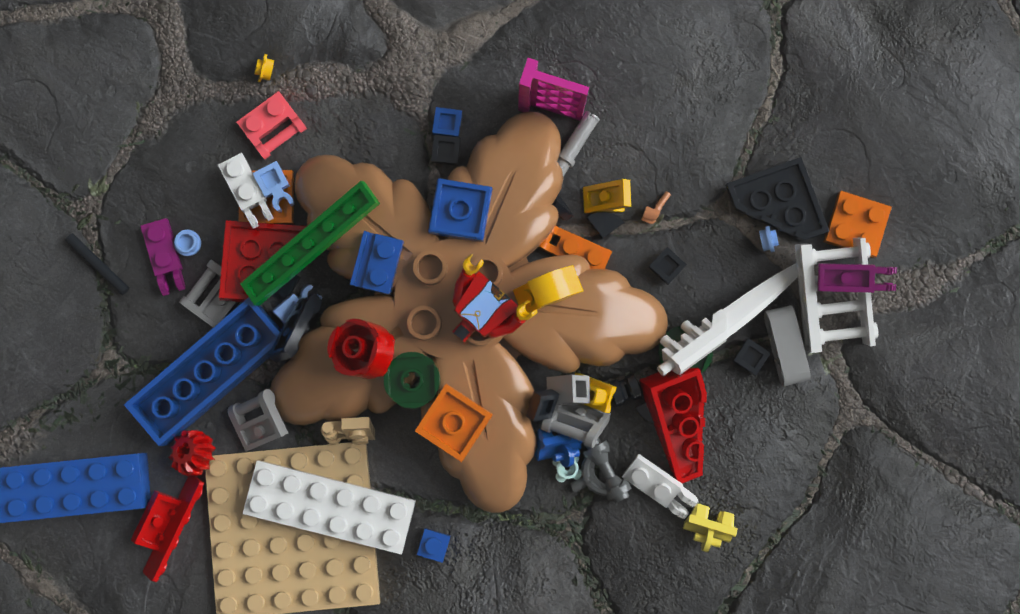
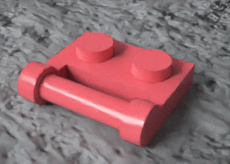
M279 91L237 121V124L264 160L271 156L270 152L296 133H302L307 129ZM288 119L293 122L265 144L260 141Z

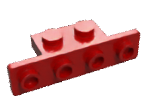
M194 475L188 476L178 498L154 490L131 538L134 544L153 549L143 569V573L150 581L157 582L160 575L165 572L169 556L178 545L181 531L190 520L193 506L202 495L204 482Z

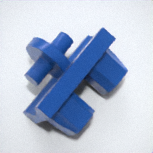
M539 429L536 433L538 448L534 455L537 461L553 458L554 462L560 461L562 466L571 467L574 464V458L580 456L579 451L581 450L582 441L558 433V436H554L552 432L549 433Z

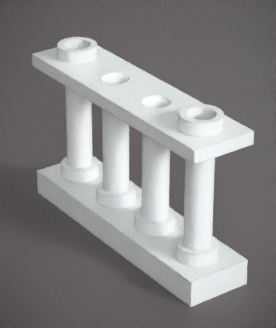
M853 238V247L821 251L812 249V244H796L795 255L805 350L810 353L822 352V345L826 341L861 337L863 344L876 346L875 338H878V327L873 321L871 293L858 292V300L821 304L817 302L818 276L814 273V265L819 261L855 258V264H868V259L871 257V249L869 243H866V238ZM860 311L861 327L828 331L820 329L819 318H822V315Z

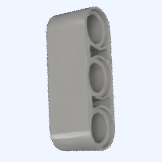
M789 305L765 311V325L782 386L785 387L810 381V369L794 308Z

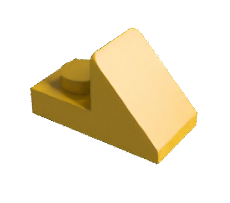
M620 179L583 187L584 213L624 212L626 207H631L630 180Z

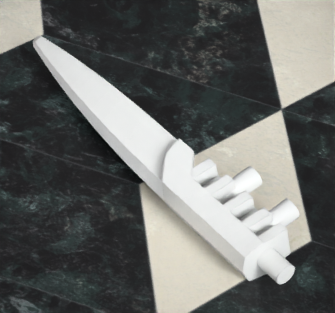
M796 263L759 284L723 310L717 311L713 314L712 322L704 318L702 325L698 328L690 321H684L681 329L685 333L681 335V340L678 343L675 340L673 341L668 335L663 336L660 343L665 347L662 349L664 362L657 367L659 373L664 376L672 370L681 375L725 343L729 336L759 314L798 277Z

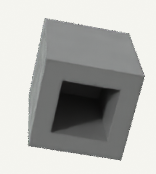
M563 375L546 377V390L553 389L560 394L556 405L590 403L589 376Z

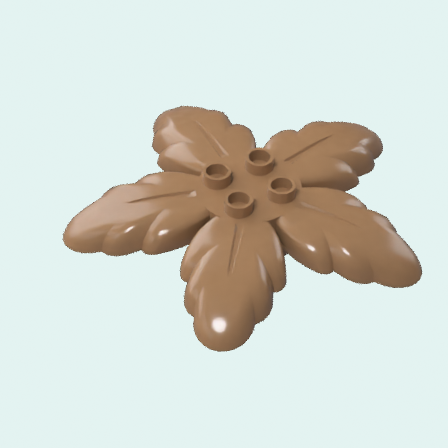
M523 112L513 116L501 126L497 134L486 136L477 142L466 167H457L448 176V180L492 187L483 242L429 234L431 210L415 185L405 179H398L393 182L380 168L373 164L363 162L351 164L343 158L327 154L315 156L302 164L295 177V193L301 207L308 214L307 226L359 181H364L380 202L375 209L327 248L330 251L327 256V262L334 272L351 281L364 231L404 241L391 294L375 292L374 296L354 298L328 307L320 317L321 326L301 337L298 343V352L276 373L270 390L275 394L274 404L282 420L294 425H308L323 419L333 422L341 421V418H355L366 409L378 414L392 408L396 402L385 391L384 376L362 379L341 374L333 367L335 365L327 352L328 340L332 331L337 326L340 327L346 323V320L355 318L381 325L395 339L392 360L402 353L418 352L431 358L440 371L441 384L439 391L432 401L421 407V420L446 383L493 414L462 462L439 447L438 452L443 468L451 476L460 480L465 494L475 506L491 513L504 512L515 506L523 496L527 484L526 465L531 461L536 451V435L531 419L526 417L529 401L535 390L527 375L516 361L517 357L523 355L549 369L562 373H571L576 371L581 363L594 366H610L619 362L625 354L644 353L660 343L668 327V319L664 307L650 293L631 287L628 280L619 272L609 269H590V265L585 258L574 254L547 257L530 263L527 260V257L548 237L559 218L558 210L552 204L559 194L564 180L562 169L557 162L561 151V139L556 125L549 117L538 112ZM470 254H473L470 259L471 264L477 266L482 259L484 263L478 271L517 305L518 302L513 292L514 289L546 273L574 266L583 292L537 310V314L526 320L515 332L498 338H491L489 336L484 338L475 331L465 343L452 332L463 320L455 313L456 307L452 302L455 283L463 269L464 260ZM410 372V376L405 378L404 381L409 383L411 388L418 377L415 376V372Z

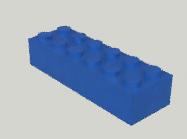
M248 297L127 401L124 406L158 446H168L175 440V437L190 427L269 358V353L281 329L261 306L254 305Z
M147 453L0 468V523L142 509L147 507L151 499Z

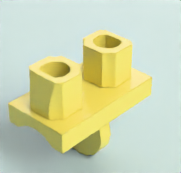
M696 504L691 514L684 521L683 529L695 532L693 540L702 543V551L708 552L710 546L720 548L722 541L730 543L732 537H736L738 528L734 527V514L720 511L715 522L707 519L710 509L708 506Z

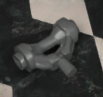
M598 438L593 448L585 446L587 450L583 452L585 457L581 467L582 477L570 483L573 491L576 493L588 486L590 491L606 496L608 501L613 499L615 503L630 496L627 492L632 489L629 482L615 475L608 462L610 446L607 440L601 442L600 438ZM595 465L600 467L606 483L601 482L596 477Z

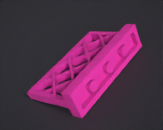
M527 58L519 82L518 111L529 112L532 105L580 121L583 116L589 87L538 71V61Z

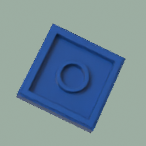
M438 178L428 233L483 242L492 187Z

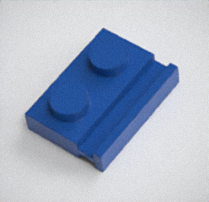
M364 231L350 285L390 295L404 241Z

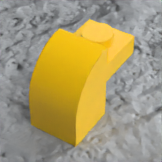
M572 265L536 277L514 289L513 292L518 305L527 300L530 301L526 304L525 310L528 313H532L536 309L539 310L581 293L583 289Z

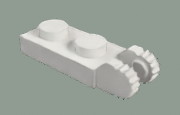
M242 153L218 164L241 211L245 213L253 229L259 225L251 209L260 205L262 213L268 221L274 219L266 203L267 199L264 197Z
M640 454L635 457L623 473L622 478L665 508L668 507L673 514L682 519H685L689 512L684 506L674 500L676 495L692 507H695L699 502L694 494L683 487L682 483Z

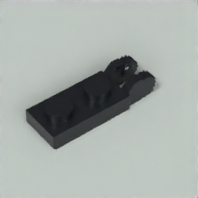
M311 294L307 298L299 299L296 302L297 304H295L292 312L289 314L269 353V358L273 361L279 362L290 359L298 352V343L301 337L308 331L312 315L320 310L322 300L319 295Z

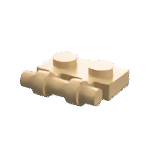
M369 417L341 418V421L325 422L321 427L322 435L331 445L338 444L341 439H347L356 445L368 444V440H375V428Z

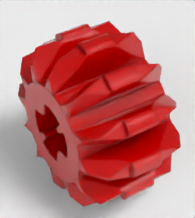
M199 430L183 431L181 436L175 437V445L170 446L173 450V453L168 457L173 461L171 467L182 475H202L203 470L210 469L209 462L215 460L212 456V452L216 449L211 445L213 439Z

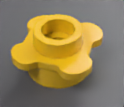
M264 54L263 60L257 59L254 74L259 75L258 82H261L262 79L270 81L274 60L267 59V54Z

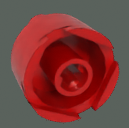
M353 318L346 320V323L340 327L337 326L332 331L328 340L327 352L335 365L333 367L339 373L362 379H373L386 374L393 359L395 339L383 326Z

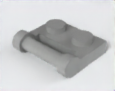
M211 259L206 265L208 267L188 295L183 296L179 303L214 328L232 312L238 302L219 301V280L200 306L195 303L215 275L221 276L222 266Z
M270 389L261 391L257 397L244 403H235L228 407V415L246 452L288 434L274 404L275 394ZM259 407L262 408L263 415L246 421L245 413Z
M584 404L556 405L552 418L543 420L541 430L549 433L551 431L582 441L585 446L593 448L598 437L609 423L611 413H604Z

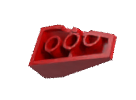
M689 368L681 375L671 370L664 376L658 372L640 379L645 402L674 478L683 484L702 476L704 458L702 434L706 419L703 415L707 392L701 370L699 368Z

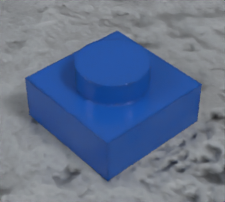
M436 107L432 134L459 137L462 110Z
M425 528L417 555L443 563L451 535Z

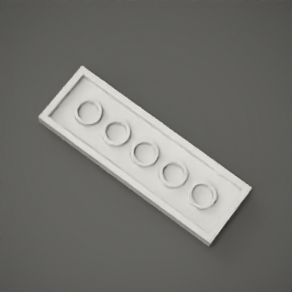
M257 460L243 514L402 555L416 500Z

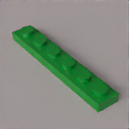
M359 181L240 283L254 305L260 306L380 204L364 181Z

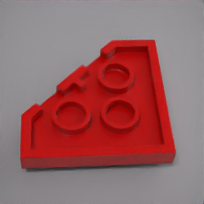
M226 220L219 301L244 302L248 295L240 283L307 226L258 223L259 226L253 229L249 222Z

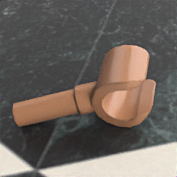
M665 191L654 209L646 206L641 220L654 224L663 205L671 194Z

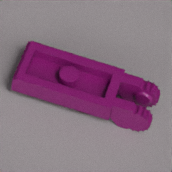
M164 218L141 225L153 272L157 277V283L162 295L165 296L170 293L165 276L173 273L174 283L178 290H185V282L181 271L183 268L179 254L174 247V236L169 220Z
M818 263L817 291L874 293V291H896V284L889 282L875 283V273L884 275L897 274V267L875 266L874 264Z

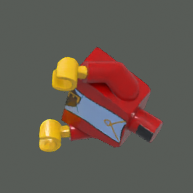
M470 254L463 262V269L455 283L452 300L456 307L455 313L463 319L452 332L464 343L475 331L484 338L487 336L498 338L511 334L525 323L526 320L537 314V309L532 313H528L525 310L526 304L530 302L529 300L517 305L478 270L483 266L484 262L481 259L477 266L472 265L470 259L473 254Z

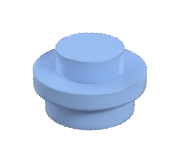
M765 226L764 230H759L763 251L770 250V252H775L774 246L779 245L776 230L771 231L770 226Z
M182 230L174 239V247L183 256H193L201 248V238L192 230Z

